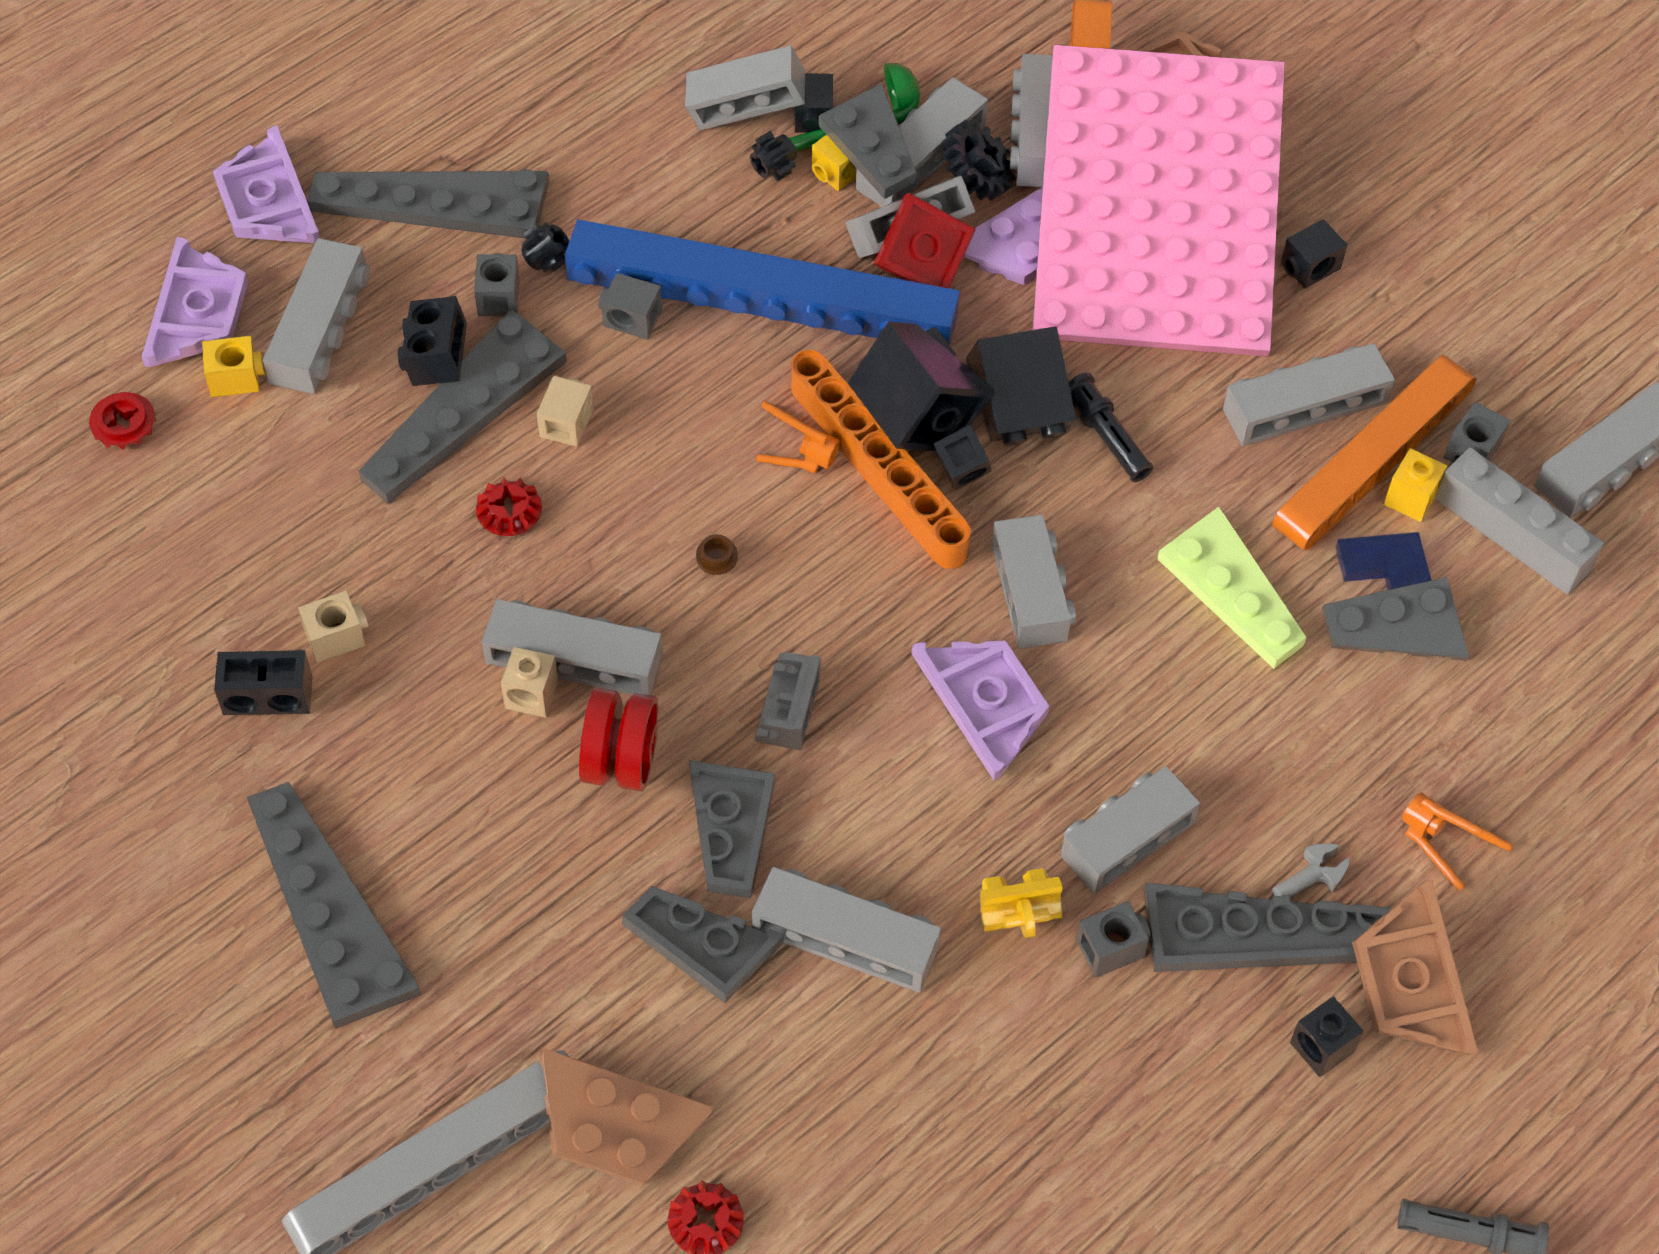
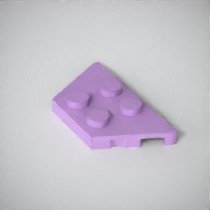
M278 126L268 129V138L256 147L248 144L237 153L234 159L226 161L213 171L214 179L235 237L315 243L317 238H320Z
M1043 187L976 227L964 258L979 263V269L992 274H1002L1006 279L1021 285H1025L1036 278Z
M177 237L142 353L144 366L153 367L203 353L202 341L233 338L248 286L246 272L233 265L222 263L217 256L208 251L203 255L191 248L188 240Z
M985 641L981 644L952 642L951 647L926 648V642L912 645V656L993 781L999 779L1048 715V703L1006 641Z

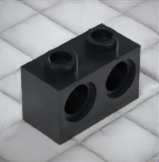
M456 296L410 301L408 317L404 318L402 322L404 342L403 347L398 348V363L400 369L407 372L412 386L459 381L467 322Z
M305 650L218 652L214 691L223 715L310 714L313 676Z

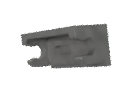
M781 652L777 659L779 663L774 664L771 682L755 734V741L801 751L820 681L821 656L812 655L810 657L790 652Z

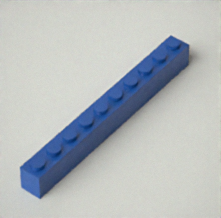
M577 219L565 253L567 280L577 281L585 285L593 284L610 287L616 273L660 285L661 299L667 298L688 302L696 306L715 307L729 310L733 313L752 314L775 321L784 320L805 324L812 328L821 327L842 331L849 335L878 338L880 331L886 326L888 321L917 324L925 331L936 327L950 345L958 316L959 290Z

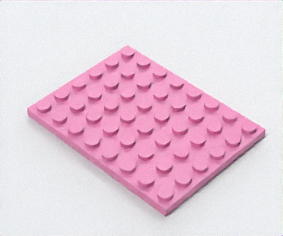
M1054 45L1032 330L1057 326L1059 340L1255 356L1269 355L1271 347L1285 62Z

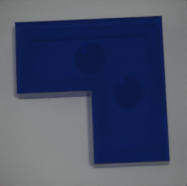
M1419 532L1337 540L1335 548L1344 582L1385 578L1387 589L1391 590L1432 580Z

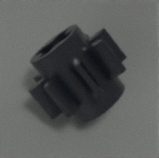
M768 131L755 140L756 143L752 145L754 152L750 154V161L754 170L762 178H767L773 174V177L778 182L792 173L791 169L796 167L793 161L797 159V150L793 142L786 135L781 134L775 138L772 132Z
M546 222L542 226L536 223L523 233L527 240L521 244V252L524 260L530 267L536 270L542 269L543 272L548 271L550 268L556 271L566 263L564 254L566 253L569 239L560 227L554 224L548 225Z

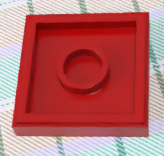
M907 193L902 199L873 265L901 280L950 288L976 229L913 194Z

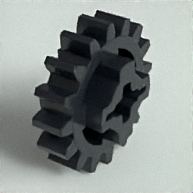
M964 120L945 134L946 138L941 142V145L946 151L942 153V158L948 160L951 164L946 169L948 172H952L955 177L962 176L969 195L976 191L979 200L987 197L990 201H993L1012 187L1011 182L1015 180L1016 176L1010 171V160H1007L1006 157L1010 151L1005 149L999 136L996 138L991 136V130L988 126L982 130L978 121L975 120L970 124L967 120Z

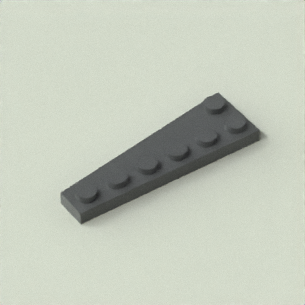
M528 169L520 171L315 172L306 201L311 212L525 238L523 233L534 224H539L549 185V173L547 171H532Z
M511 309L462 360L459 381L441 383L359 470L361 481L386 503L391 502L567 362L566 352Z
M287 782L247 797L335 1029L421 996L417 982L291 784Z
M1146 883L1144 888L1147 922L1151 934L1150 945L1154 972L1356 963L1357 960L1352 942L1392 909L1359 904L1349 906L1339 902L1320 900L1316 904L1290 902V897L1273 896L1272 900L1246 897V893L1228 891V895L1203 893L1202 888Z

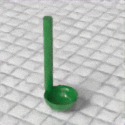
M884 63V75L893 107L892 112L897 124H901L905 121L906 116L914 108L918 109L920 100L919 83L909 68L899 63ZM822 129L789 137V139L793 142L796 150L800 151L811 148L813 144L826 134Z

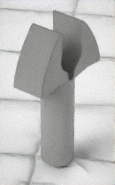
M1315 844L1308 846L1303 854V857L1309 862L1308 867L1273 887V896L1291 898L1316 882L1326 883L1331 892H1334L1345 876L1350 859H1345L1336 867H1321L1324 860L1336 855L1339 845Z

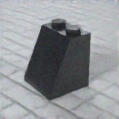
M888 321L886 326L880 331L878 338L865 358L861 360L857 370L848 382L896 449L936 451L934 447L935 442L968 425L972 426L995 393V390L919 325Z
M1057 326L977 340L966 356V362L972 371L995 390L994 395L982 410L990 441L1003 440V445L1008 446L1027 441L1028 435L1042 433L1043 439L1065 435L1066 429L1076 421Z

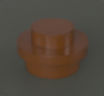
M715 534L706 537L696 550L697 564L708 574H725L731 571L737 563V548L730 539L723 535Z

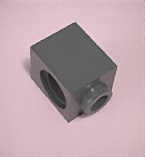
M477 254L474 293L478 316H505L511 309L518 313L520 277L516 254Z
M616 273L610 287L605 286L599 298L598 307L603 311L604 327L648 340L662 312L661 286Z
M1474 402L1452 433L1444 458L1454 463L1471 447L1490 461L1501 446L1511 420Z
M1128 901L1080 920L1076 941L1095 977H1099L1143 959L1151 934L1145 918L1141 914L1136 915ZM1117 933L1123 936L1126 941L1120 943L1113 942L1106 935Z

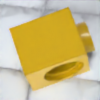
M827 135L812 145V171L820 181L827 182L837 191H840L856 178V167Z
M251 336L202 341L204 375L211 397L260 392L258 375H265L264 357L262 351H255Z
M1410 448L1392 478L1384 505L1421 522L1437 495L1447 465Z

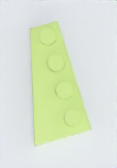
M1217 507L1159 550L1157 560L1273 669L1304 646L1307 637L1220 507Z

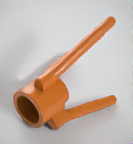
M767 401L762 402L761 406L763 409L805 434L799 450L800 454L805 455V460L758 454L756 455V461L801 468L813 474L816 473L819 466L827 470L831 467L841 444L840 439L813 429Z
M1422 792L1417 794L1410 802L1401 819L1410 826L1405 835L1423 849L1458 890L1464 888V883L1424 837L1425 835L1437 836L1448 821L1506 851L1513 849V845L1510 842L1445 809Z

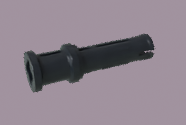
M1081 373L1068 382L1072 402L1081 413V422L1084 426L1096 430L1111 453L1130 476L1132 482H1139L1146 478L1153 471V465L1147 460L1113 414L1114 405L1112 401L1101 395L1094 385L1095 379L1091 373Z

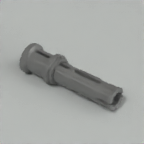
M1403 1198L1397 1222V1229L1416 1231L1441 1238L1487 1247V1252L1492 1254H1545L1549 1234V1225L1545 1222H1539L1536 1226L1509 1220L1507 1214H1494L1490 1218L1421 1204Z

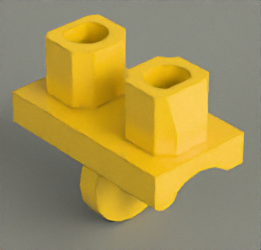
M1043 868L1027 871L1022 876V883L1007 886L1006 880L1000 876L984 878L982 890H980L981 924L984 932L1020 926L1023 936L1031 938L1035 937L1036 934L1035 923L1062 918V883L1060 878H1050Z

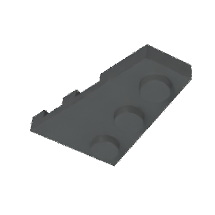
M882 84L819 115V127L884 199L916 183L917 172Z
M1447 577L1324 604L1322 607L1332 648L1384 653L1385 651L1412 654V656L1420 657L1439 656L1466 661L1469 658Z
M689 760L707 891L751 898L775 786V774Z
M651 886L622 915V925L724 1003L783 944L784 934L771 929H769L768 933L747 926L744 919L730 915L729 919L704 910L703 904Z

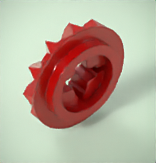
M120 392L105 397L95 405L89 417V426L95 440H100L106 448L116 445L123 451L127 444L135 442L140 445L145 435H152V426L156 422L151 403L145 397L131 392ZM116 414L120 418L123 417L126 421L129 420L130 427L124 428L120 424L117 425Z
M503 477L500 483L495 485L488 483L486 490L482 494H478L475 509L480 524L487 531L499 536H516L527 532L538 522L542 513V502L534 485H526L521 477L517 481H508ZM506 497L512 499L514 504L512 516H508V511H505L503 506Z
M701 1180L697 1185L689 1188L683 1187L675 1200L671 1201L667 1220L668 1229L674 1242L689 1254H722L730 1249L739 1239L744 1225V1212L737 1194L731 1193L722 1183L716 1185ZM696 1204L706 1212L718 1209V1212L714 1215L717 1232L712 1227L709 1228L705 1223L693 1226V1223L697 1220Z

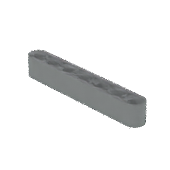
M556 1051V1053L568 1056L565 1051ZM539 1061L290 1210L283 1218L282 1225L299 1254L337 1253L549 1124L551 1121L546 1112L544 1095L547 1093L543 1066H540Z

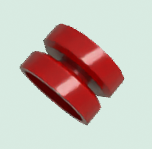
M594 688L587 705L581 736L579 777L582 783L605 786L615 768L616 781L621 789L644 791L649 778L657 741L658 698L656 696L634 693L626 702L623 711L622 699L617 690Z

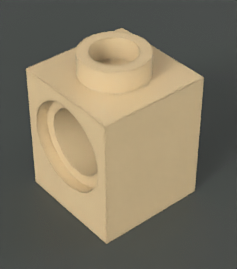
M553 376L537 411L539 437L578 447L594 410L592 386L584 384L577 379Z
M347 591L297 607L304 632L317 663L365 646L362 629L368 628V623L361 604L353 606ZM341 623L340 626L330 627L333 624Z
M513 647L501 681L505 709L544 718L547 717L559 682L554 655Z

